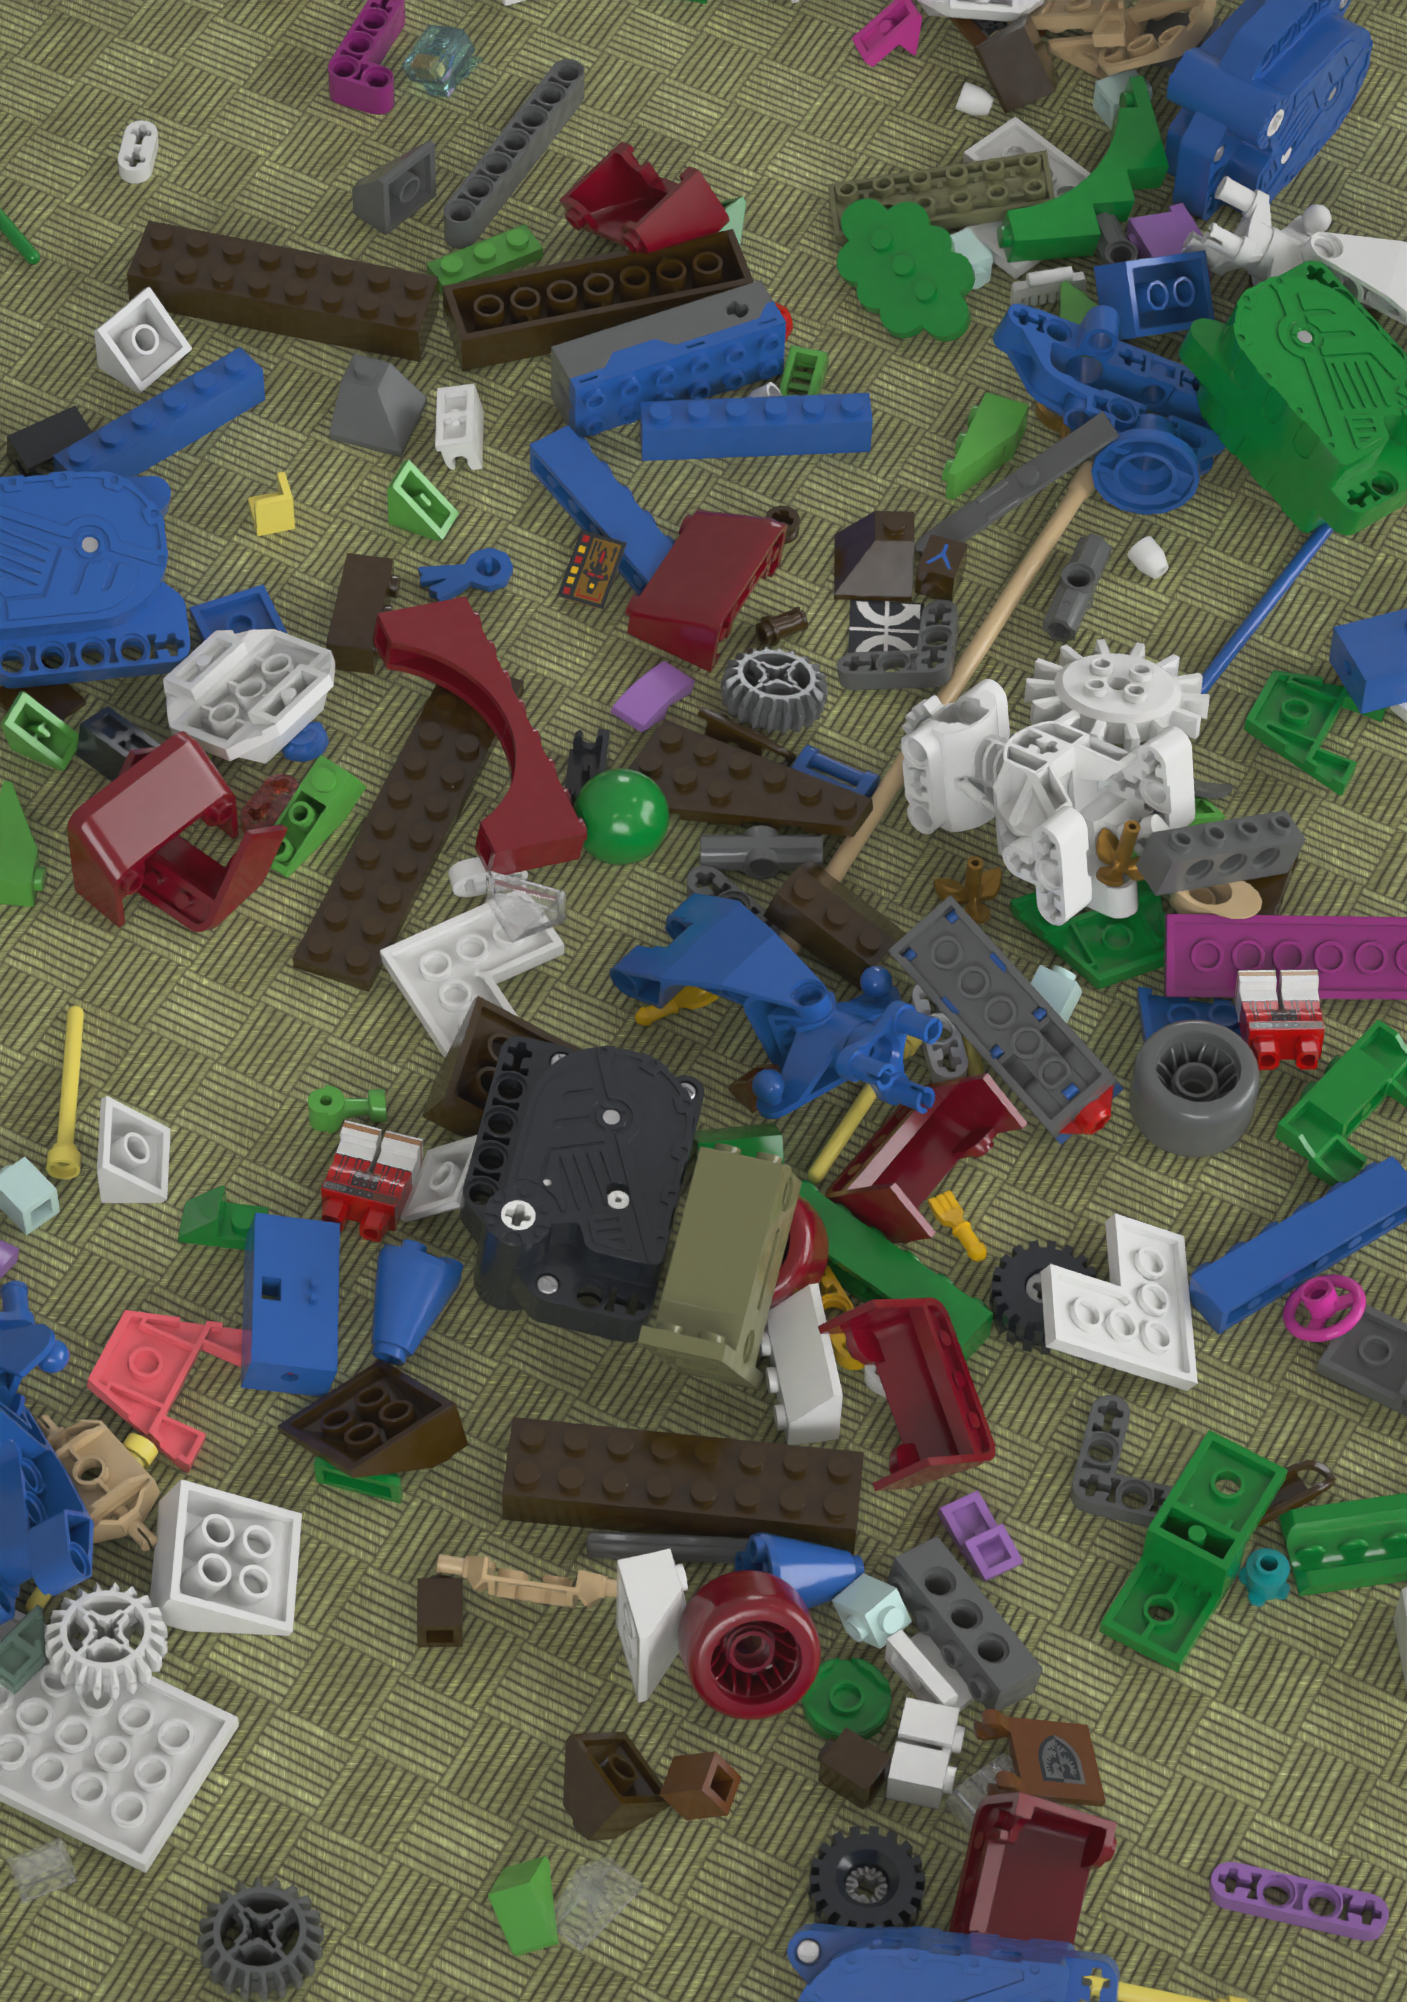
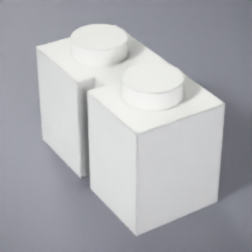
M906 1697L898 1731L899 1739L896 1741L888 1775L886 1798L939 1809L943 1793L952 1794L957 1767L949 1766L952 1753H961L966 1727L957 1726L959 1708Z

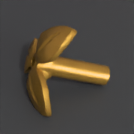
M1134 820L1126 821L1120 840L1106 828H1103L1099 833L1096 841L1097 857L1103 863L1110 865L1100 867L1095 875L1101 883L1110 887H1120L1124 883V873L1136 882L1144 880V877L1136 867L1140 857L1131 859L1141 828L1138 822Z
M973 856L967 861L965 887L959 881L949 878H936L933 880V886L942 901L951 895L959 905L966 904L964 910L976 924H985L991 918L990 908L979 900L988 901L995 899L1002 885V870L997 867L983 872V860L980 857Z

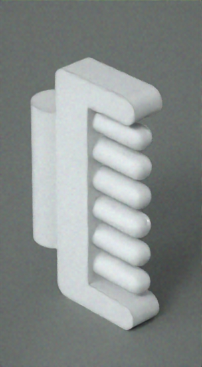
M1071 266L1030 272L1026 274L1025 281L1012 284L1010 304L1011 306L1013 304L1028 306L1029 297H1031L1030 304L1036 306L1039 296V303L1044 305L1047 301V294H1049L1048 301L1054 303L1056 293L1057 300L1059 301L1061 283L1068 281L1076 289L1085 293L1087 280L1083 272L1073 273Z

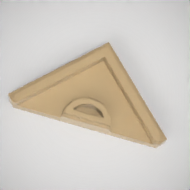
M1092 35L1048 39V52L1099 79L1108 77L1097 60L1100 50L1104 47H1094Z

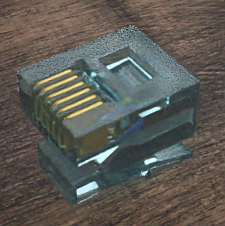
M429 24L401 67L409 80L424 83L423 86L429 95L449 98L456 86L464 78L471 75L469 72L484 59L472 56L476 49L464 29Z

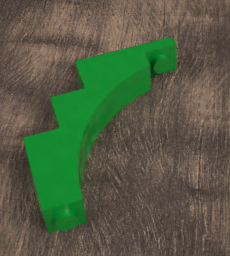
M1144 76L1129 77L1124 92L1120 93V108L1111 129L1108 151L1100 164L1085 180L1063 195L1047 202L1026 208L1007 210L1002 226L997 228V242L1000 248H1004L1008 263L1093 256L1101 236L1096 215L1107 212L1109 215H1115L1118 222H1127L1135 202L1133 190L1161 188L1169 165Z

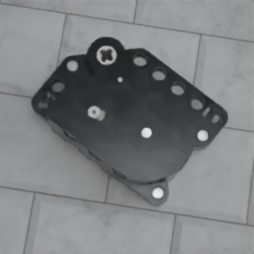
M516 1036L504 1042L501 1047L465 1178L459 1216L463 1225L478 1244L473 1279L478 1296L485 1304L500 1310H512V1312L524 1309L531 1319L552 1326L625 1343L638 1341L642 1325L648 1327L650 1325L671 1232L674 1227L704 1098V1088L701 1082L687 1075L675 1077L666 1065L643 1052L640 1054L627 1049L615 1048V1046L607 1045L574 1052L565 1046L527 1037ZM515 1065H520L519 1073L512 1071ZM503 1097H511V1098H514V1099H513V1100H510V1099H505V1098H503ZM495 1131H500V1132H503V1133H505V1134H503V1135H502V1134H496V1133H494V1132H495ZM485 1166H492V1167H494V1168H496V1169L490 1170V1169H486V1168H484V1167H485ZM480 1201L486 1203V1205H478L474 1202Z

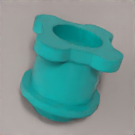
M1270 1548L1258 1549L1251 1553L1247 1558L1246 1566L1239 1573V1581L1246 1586L1249 1592L1248 1601L1250 1604L1261 1607L1268 1600L1275 1598L1284 1600L1288 1597L1290 1586L1286 1580L1290 1572L1289 1562L1282 1553Z

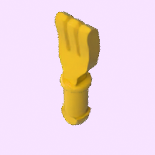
M686 986L662 1009L652 1005L641 1007L635 1014V1022L642 1026H649L652 1022L672 1013H679L681 1008L694 1010L704 1007L717 1000L719 996L697 987Z
M948 1190L943 1194L927 1199L928 1206L942 1226L952 1228V1235L958 1238L967 1251V1256L975 1262L983 1261L987 1256V1248L971 1229L970 1222L963 1219L964 1211L953 1193Z

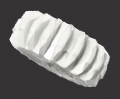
M96 1582L92 1593L87 1594L79 1588L76 1593V1601L64 1597L61 1603V1610H53L50 1617L51 1624L47 1625L45 1629V1640L47 1641V1644H45V1654L48 1660H50V1669L53 1674L60 1675L64 1687L75 1684V1691L79 1697L89 1689L93 1690V1696L97 1701L103 1692H110L111 1696L117 1700L120 1690L124 1688L134 1695L137 1690V1682L149 1685L152 1679V1672H160L162 1658L165 1657L168 1650L167 1641H165L168 1637L167 1626L162 1622V1613L159 1607H152V1602L148 1595L137 1598V1591H135L133 1586L122 1593L117 1583L114 1582L110 1590L102 1591V1587ZM137 1631L141 1635L142 1641L133 1650L129 1646L130 1635ZM79 1632L83 1635L84 1640L82 1641V1647L76 1652L70 1644L74 1636Z

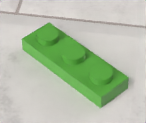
M523 224L428 262L427 274L439 277V291L443 295L442 286L505 274L542 259L543 247L526 224Z

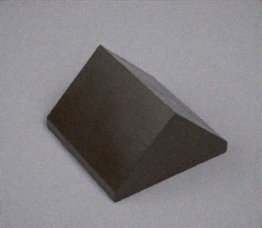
M1029 13L1022 15L973 48L1004 113H1009L1056 91L1060 77Z

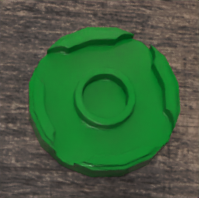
M851 1657V1660L833 1658L820 1664L817 1676L808 1692L803 1696L801 1705L805 1720L815 1733L827 1740L833 1738L836 1740L843 1730L848 1728L863 1739L868 1740L878 1734L888 1721L892 1698L888 1680L876 1666L859 1658Z

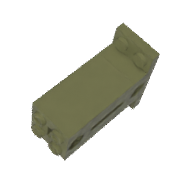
M716 1143L714 1149L700 1147L654 1328L642 1325L638 1343L679 1373L760 1391L764 1374L755 1365L802 1182L791 1172L792 1168L790 1166L782 1164L783 1159L779 1156L757 1152L756 1158L740 1155L741 1149Z

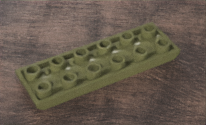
M1047 150L828 184L835 241L844 245L848 240L841 229L843 212L850 204L860 199L876 200L887 210L901 202L917 203L925 209L931 220V226L942 227L946 230L1003 221L1007 210L1026 208L1055 198Z

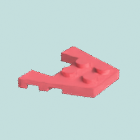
M125 1310L88 1378L87 1388L143 1437L152 1442L182 1471L189 1473L205 1442L206 1433L167 1417L201 1351L241 1367L242 1329L223 1327L221 1322L207 1321L204 1325L182 1322L180 1317Z

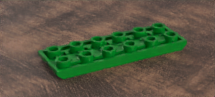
M1407 1493L1290 1509L1278 1517L1298 1596L1407 1581Z

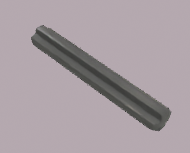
M591 1531L587 1536L586 1551L587 1555L591 1558L625 1559L671 1549L674 1561L735 1563L736 1553L738 1551H745L749 1538Z

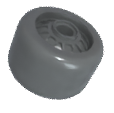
M1182 1020L1158 1029L1143 1043L1134 1063L1129 1102L1135 1124L1151 1143L1175 1155L1206 1157L1225 1151L1243 1137L1254 1116L1260 1085V1072L1256 1057L1249 1045L1238 1034L1225 1026L1211 1021Z

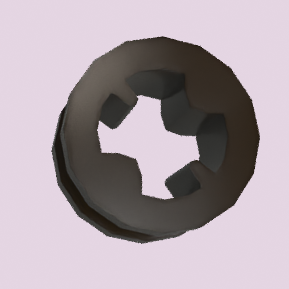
M783 505L775 506L767 512L766 518H773L779 522L786 523L787 532L784 544L795 541L799 536L800 517L798 512L789 506Z

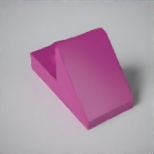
M894 0L851 39L863 60L871 67H874L899 44L915 56L922 15L913 0Z

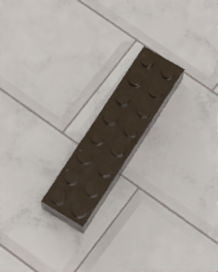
M150 220L147 223L127 272L129 301L145 288L150 287L168 313L417 362L421 360L439 310V277Z
M733 229L649 254L640 252L635 254L627 249L442 286L443 317L461 369L466 371L551 354L552 346L754 283L735 232Z
M513 1417L502 1490V1519L629 1533L750 1538L751 1535L756 1533H769L846 1550L851 1555H854L864 1452Z

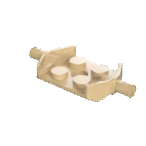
M48 1415L41 1416L43 1423L38 1418L36 1420L38 1426L69 1474L94 1522L93 1544L128 1535L134 1539L142 1551L150 1550L148 1543L154 1547L157 1543V1537L144 1525V1521L160 1491L156 1481L101 1420H80L64 1429L63 1426L58 1428ZM90 1468L102 1469L101 1474L96 1479L91 1481L81 1480V1476L86 1470Z
M439 1554L437 1573L461 1575L479 1593L488 1588V1595L491 1597L551 1604L576 1609L578 1599L582 1601L585 1607L587 1606L590 1609L600 1599H606V1597L617 1598V1580L608 1579V1576L584 1570H578L576 1588L572 1587L573 1581L559 1576L543 1575L542 1583L528 1581L529 1575L525 1574V1572L499 1568L498 1576H495L497 1562L489 1561L490 1557L466 1556V1558Z

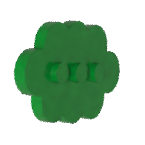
M868 198L860 199L850 204L843 212L841 218V229L848 242L839 251L836 261L837 269L843 280L850 286L857 287V297L863 308L868 312L880 314V319L887 332L894 337L910 338L921 333L923 330L933 339L942 342L954 341L961 337L968 330L971 322V311L964 297L973 288L975 271L968 258L955 252V245L949 232L942 227L931 226V220L925 209L917 203L901 202L888 210L878 201Z

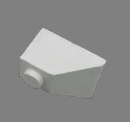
M477 1135L427 1150L400 1219L404 1222H410L460 1209L463 1186ZM485 1166V1167H484V1168L490 1169V1170L496 1169V1168H494V1167H492V1166Z

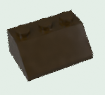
M812 860L798 866L775 893L763 917L860 991L862 990L860 977L864 970L871 966H882L891 955L888 950L907 934Z

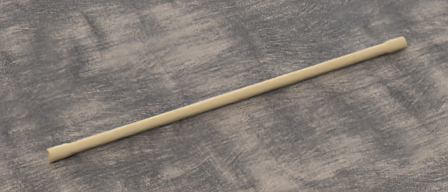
M1083 462L1068 485L1066 494L953 668L951 680L942 685L936 696L944 706L948 703L956 702L1079 507L1093 491L1092 462ZM902 750L871 796L873 811L854 837L846 836L825 868V871L839 882L844 878L904 783L902 767L904 755ZM782 932L779 937L797 955L802 946Z

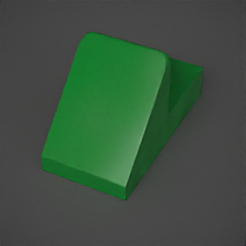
M218 1186L185 1202L178 1233V1242L245 1250V1239L255 1213L269 1214V1207L229 1203L226 1199L225 1186Z

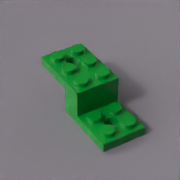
M1208 1430L1148 1527L1142 1557L1101 1621L1099 1632L1178 1673L1238 1575L1245 1545L1285 1481L1288 1470ZM1221 1480H1229L1238 1486L1239 1491L1234 1494H1223L1216 1488L1215 1484ZM1161 1606L1168 1609L1172 1617L1167 1621H1156L1150 1617L1148 1610Z

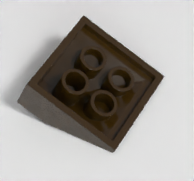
M477 996L474 998L433 1082L422 1117L459 1136L468 1138L478 1135L501 1047L509 1038L520 1036L565 1046L574 1052L580 1051V1049ZM515 1065L512 1071L519 1073L520 1065ZM503 1097V1098H505V1099H510V1100H513V1099H514V1098H511V1097ZM495 1131V1132H494V1133H496V1134H502V1135L505 1134V1133L500 1132V1131Z
M381 1359L277 1425L279 1433L352 1478L434 1468L440 1463L450 1460L454 1454L468 1446L456 1404Z

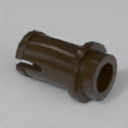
M797 606L772 618L769 616L762 617L760 622L756 624L755 630L759 641L763 645L776 646L779 644L780 639L807 630L808 620L803 610L800 611V607Z

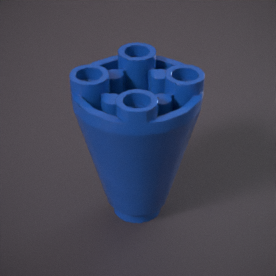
M408 1239L402 1241L401 1247L385 1244L380 1249L377 1258L371 1335V1343L374 1346L372 1355L386 1363L403 1366L407 1357H411L445 1308L460 1285L462 1279L461 1272L464 1267L461 1262L449 1257L437 1258L427 1254V1247L425 1245Z
M769 1533L751 1535L746 1544L745 1551H738L735 1556V1571H762L785 1580L799 1593L808 1609L831 1602L863 1573L865 1574L864 1564L859 1555H851L846 1550Z

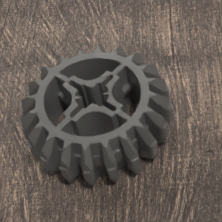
M763 646L761 651L749 648L746 654L737 653L734 660L728 661L720 685L722 689V705L728 708V715L737 716L739 724H752L753 730L757 728L766 729L768 734L771 730H779L785 735L788 729L800 732L802 726L812 727L814 720L820 719L828 697L826 675L820 672V665L810 664L808 656H796L795 650L788 653L782 651L780 647L777 650H769L766 646Z
M257 1876L253 1882L254 1887L247 1889L245 1884L238 1880L235 1885L236 1894L232 1895L222 1889L219 1894L221 1904L209 1902L207 1907L209 1918H201L199 1928L203 1935H200L197 1939L198 1950L203 1952L200 1956L201 1964L205 1969H211L209 1974L214 1984L224 1981L223 1988L228 1995L240 1988L241 1998L245 2002L251 1997L252 1992H259L260 2000L266 2002L269 1997L268 1992L276 1990L277 1995L284 1999L287 1994L286 1985L290 1984L300 1990L303 1985L301 1974L313 1976L315 1972V1963L313 1961L322 1958V1946L319 1944L324 1941V1929L319 1926L321 1923L320 1913L317 1910H311L312 1902L308 1895L298 1898V1889L294 1884L281 1891V1882L277 1877L271 1882L269 1887H263L262 1879ZM236 1923L239 1926L240 1936L234 1941L235 1946L226 1951L223 1946L225 1936ZM295 1927L299 1937L295 1947L286 1956L283 1953L282 1942L288 1938L287 1932ZM262 1964V1965H266V1966H253V1965Z

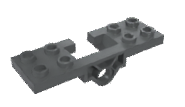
M1366 1304L1365 1311L1359 1322L1344 1335L1331 1340L1318 1362L1316 1372L1407 1416V1324Z

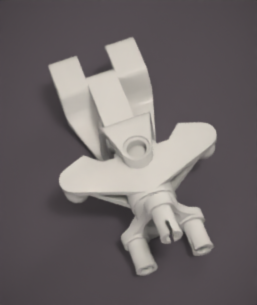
M1226 176L1220 182L1215 192V198L1243 211V218L1235 232L1231 233L1213 222L1208 227L1211 230L1210 233L1206 231L1202 237L1197 232L1191 231L1182 246V253L1205 250L1209 270L1219 276H1223L1227 271L1238 268L1245 269L1248 274L1252 275L1253 287L1265 281L1266 278L1279 276L1306 261H1318L1324 264L1338 278L1359 303L1366 304L1407 326V242L1324 232L1331 224L1330 211L1324 205L1314 204L1309 206L1303 215L1296 217L1287 227L1279 230L1274 226L1271 227L1269 195L1258 189L1252 191Z

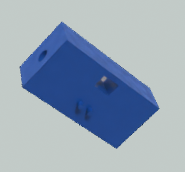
M1407 608L1333 628L1329 661L1361 714L1407 702Z
M255 1213L245 1239L241 1388L323 1397L329 1392L337 1374L340 1223Z

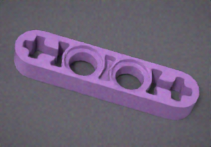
M1237 1862L1219 1864L1214 1869L1210 1878L1209 1895L1215 1904L1224 1909L1352 1939L1372 1941L1379 1938L1383 1934L1389 1918V1909L1386 1903L1374 1894ZM1227 1878L1236 1880L1234 1893L1225 1891ZM1252 1882L1258 1883L1254 1899L1248 1898ZM1272 1886L1282 1888L1288 1895V1901L1280 1906L1269 1904L1263 1896V1891ZM1316 1897L1326 1898L1332 1903L1334 1912L1327 1916H1318L1310 1910L1308 1902ZM1343 1903L1349 1904L1346 1920L1339 1919ZM1363 1909L1372 1911L1371 1916L1373 1920L1370 1925L1362 1923L1361 1914Z

